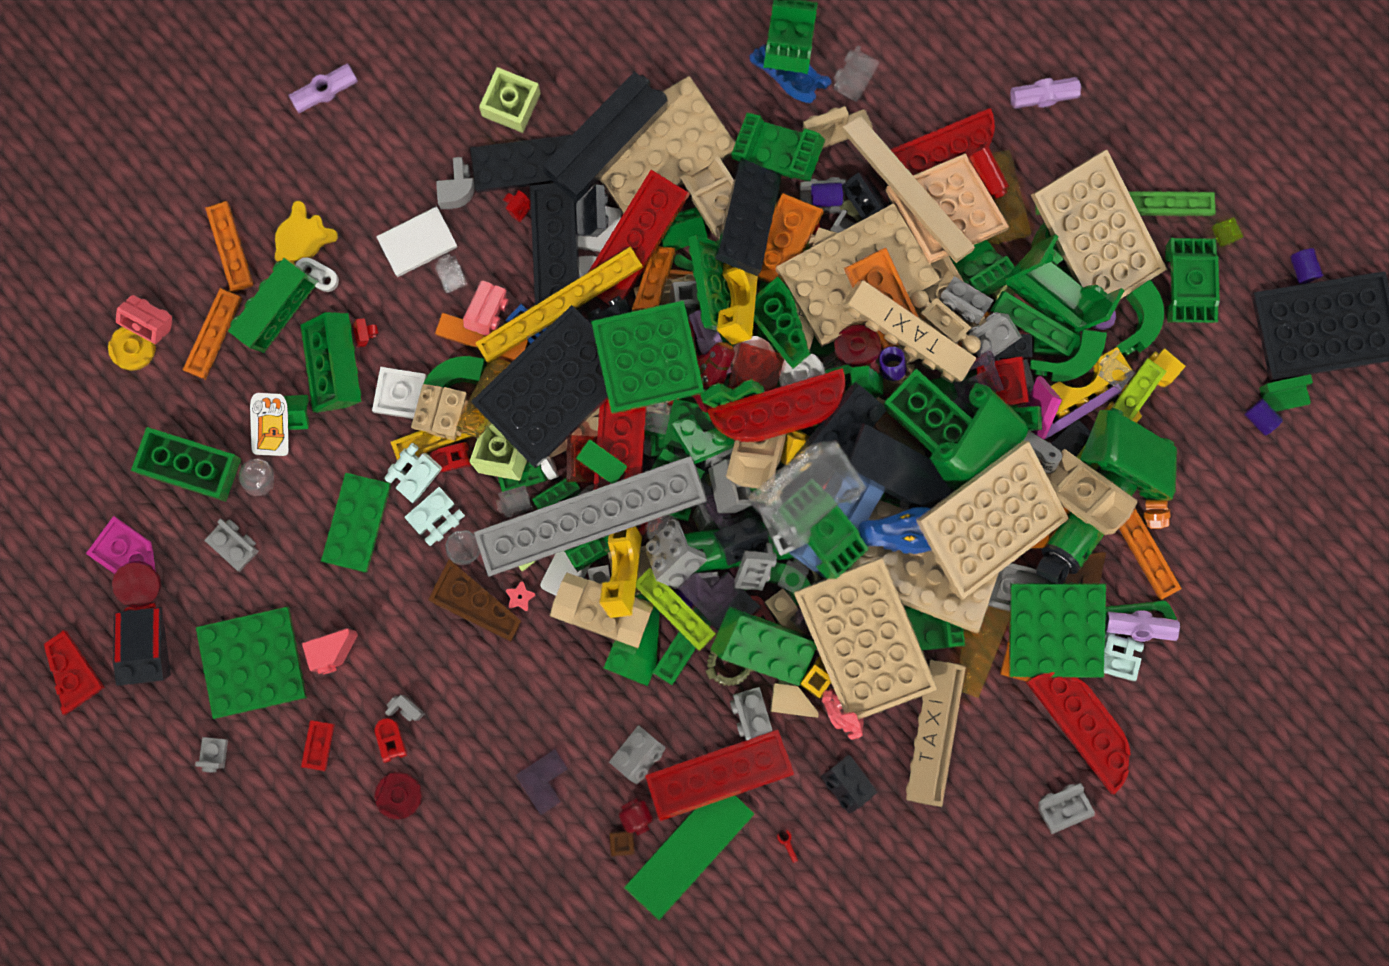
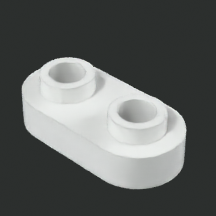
M308 257L297 261L296 265L304 271L306 268L311 267L312 270L309 274L319 281L315 285L316 288L324 292H331L338 286V276L330 268ZM326 278H331L329 284H324Z

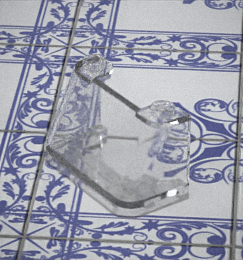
M836 441L818 442L802 451L750 494L748 499L753 507L790 546L801 547L809 541L808 537L811 534L809 528L839 503L848 502L850 504L861 497L860 493L866 487Z

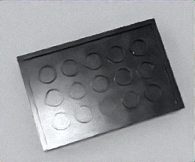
M1386 271L1259 291L1251 294L1270 381L1389 362V283Z
M571 305L471 401L535 469L608 400L593 326Z

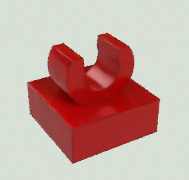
M518 191L515 196L508 193L503 201L508 203L506 206L507 211L519 222L522 221L531 209V201L521 191Z
M365 318L356 319L352 325L356 348L365 347L369 339L376 338V334H378L377 325L366 326Z

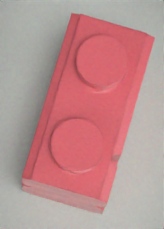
M481 281L463 318L464 327L485 336L490 334L492 329L496 330L500 322L498 316L501 311L505 312L509 303V299L506 298V290L496 285L493 286V284L486 281Z
M132 294L126 302H123L117 308L116 323L156 345L162 337H165L170 332L172 316L166 310H160L151 305L147 300L140 299Z

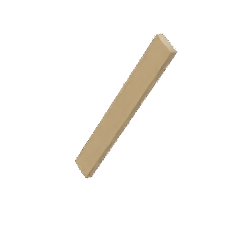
M861 116L843 127L842 132L955 263L974 251L975 247Z

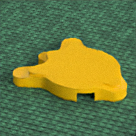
M296 201L292 205L290 217L279 226L275 234V259L277 262L282 261L283 258L295 262L305 257L312 258L323 245L335 242L338 239V234L333 229L324 228L322 219L318 215L307 219L306 206L303 202Z

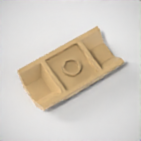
M720 157L716 158L708 169L693 177L687 175L680 176V180L688 193H690L693 203L718 241L734 181Z
M786 434L758 442L735 440L726 478L743 487L765 489L772 485L777 465L779 466Z
M1064 449L1061 452L1062 459L1057 469L1053 473H1046L1061 505L1085 523L1091 524L1104 535L1114 534L1130 518L1137 500Z
M566 572L555 597L550 617L638 648L654 605L634 597L632 616L610 618L599 603L602 584Z

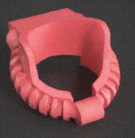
M835 689L824 691L822 702L825 703L828 716L836 729L843 728L845 733L850 731L848 737L851 740L860 738L863 735L864 718L858 719L854 712L842 714L839 711L842 710V706Z

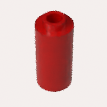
M983 148L971 155L969 160L991 197H994L996 200L1007 194L1006 190L1010 186L990 148Z

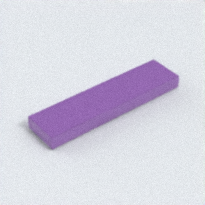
M1119 384L1110 387L1107 391L1053 422L1045 439L1120 394L1122 389Z

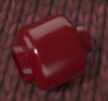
M636 798L621 806L622 810L618 816L627 833L636 832L638 836L650 829L648 825L652 823L653 816L645 801H638Z

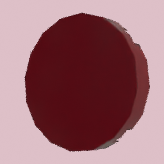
M865 325L848 326L842 329L839 333L840 336L835 339V354L839 361L845 365L854 368L868 366L879 357L881 351L880 337L877 332L866 328Z
M132 561L121 566L114 574L112 588L120 602L126 606L137 608L153 602L160 592L161 580L159 574L148 563Z
M396 772L380 780L376 786L374 798L380 813L387 818L399 820L408 818L417 811L421 805L422 790L416 778L408 773Z

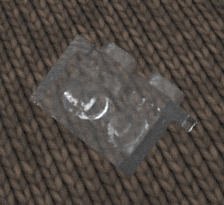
M857 45L854 51H849L844 61L847 64L844 69L839 68L834 77L836 81L834 89L858 102L880 63L862 53V47Z

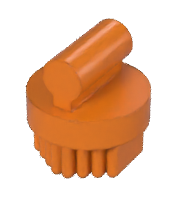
M1146 499L1144 519L1146 520V526L1150 529H1162L1170 525L1169 518L1171 514L1170 509L1167 508V500Z

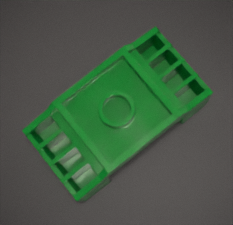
M773 0L763 68L808 74L818 2Z
M746 113L731 156L732 159L737 161L743 158L780 175L810 182L825 139L820 133L806 128L801 133L766 123L760 115Z
M1170 238L1165 249V262H1171V304L1166 307L1167 322L1218 323V305L1220 300L1216 239Z
M986 239L973 245L975 247L974 251L957 263L951 257L950 259L965 283L986 296H990L1006 285V279L1015 266L1007 256L1001 258Z
M849 365L825 370V373H829L843 368L845 391H848L852 384L856 382L874 398L883 395L884 378L869 366L852 368Z
M569 475L532 498L539 510L579 496L581 490L573 476ZM609 535L564 551L577 573L610 552L608 545Z
M813 479L785 502L775 513L783 527L792 524L818 556L821 562L816 567L827 579H837L869 550L856 527L830 495L825 493Z
M903 605L922 651L966 646L964 629L962 627Z

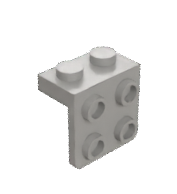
M675 519L671 520L645 546V552L656 581L675 589L707 561L705 553L688 546L680 523Z

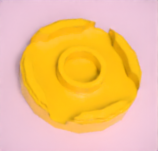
M124 327L116 330L112 335L111 341H109L108 352L112 361L122 369L130 371L139 370L147 366L153 359L156 350L154 343Z

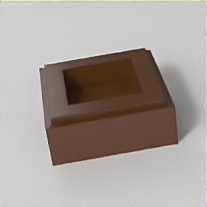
M626 831L609 832L611 857L635 855L633 833H627Z

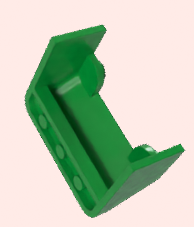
M1055 234L1033 246L1010 272L1006 279V285L1040 313L1070 331L1078 333L1109 320L1125 290L1120 288L1107 294L1099 285L1082 287L1051 262L1055 257L1053 247L1059 238Z

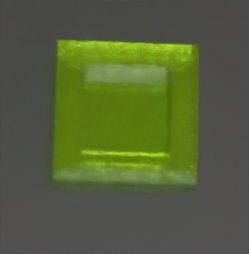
M1234 217L1211 227L1220 247L1243 238Z

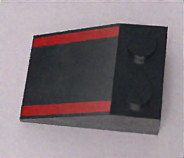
M162 607L114 612L113 667L116 686L163 681L171 676Z

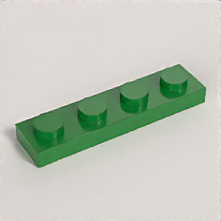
M1005 291L1001 292L991 309L993 313L1008 314L1015 326L1065 356L1071 354L1080 338L1079 335Z
M703 594L693 611L710 627V623L717 617L723 606ZM679 631L653 673L673 685L696 650V647Z

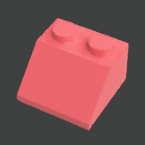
M345 629L302 643L310 671L318 672V674L323 673V675L337 671L336 667L344 663L358 636L357 631Z

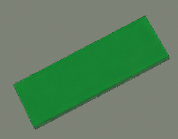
M735 795L694 809L624 888L660 920L755 813Z

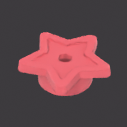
M523 581L519 583L516 589H506V593L511 598L508 608L512 609L519 606L523 610L528 611V602L536 594L527 591Z

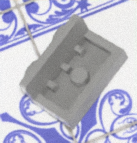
M638 725L609 763L629 780L638 784L645 778L652 765L662 757L666 747Z
M1082 783L1078 785L1070 784L1064 787L1061 792L1047 794L1039 801L1038 810L1051 834L1095 815L1083 792L1084 787Z

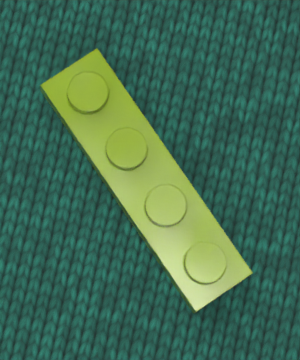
M651 568L636 581V588L699 651L716 635L668 585L656 581Z

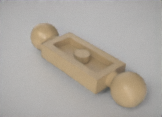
M917 290L912 293L910 300L913 306L918 309H924L920 317L930 326L956 344L961 341L963 349L970 354L979 351L981 347L979 338L974 335H967L971 327L937 297L930 303L925 291Z

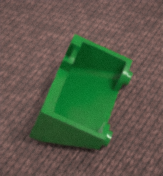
M976 383L970 392V402L979 409L958 444L953 442L942 443L936 448L930 458L947 486L953 490L959 489L1024 441L1028 433V426L1024 419L986 385Z
M1119 409L1100 410L1080 460L1087 465L1098 463L1101 466L1100 469L1112 471L1137 485L1140 491L1139 495L1146 499L1171 501L1176 492L1177 447L1174 446V442L1161 438L1125 417L1123 415L1124 412Z

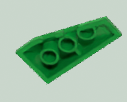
M777 276L756 295L754 321L789 366L794 369L811 352L793 295Z
M643 594L634 596L650 602ZM655 606L649 616L639 647L636 648L615 640L604 669L648 686L657 663L660 611Z

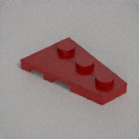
M63 630L44 644L50 670L53 672L56 683V693L60 698L62 715H67L105 688L67 631Z

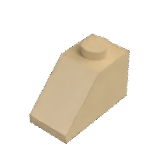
M784 589L764 602L779 625L801 633L809 628L798 607Z
M780 679L779 684H773L770 712L818 718V711L798 686H793L792 683Z

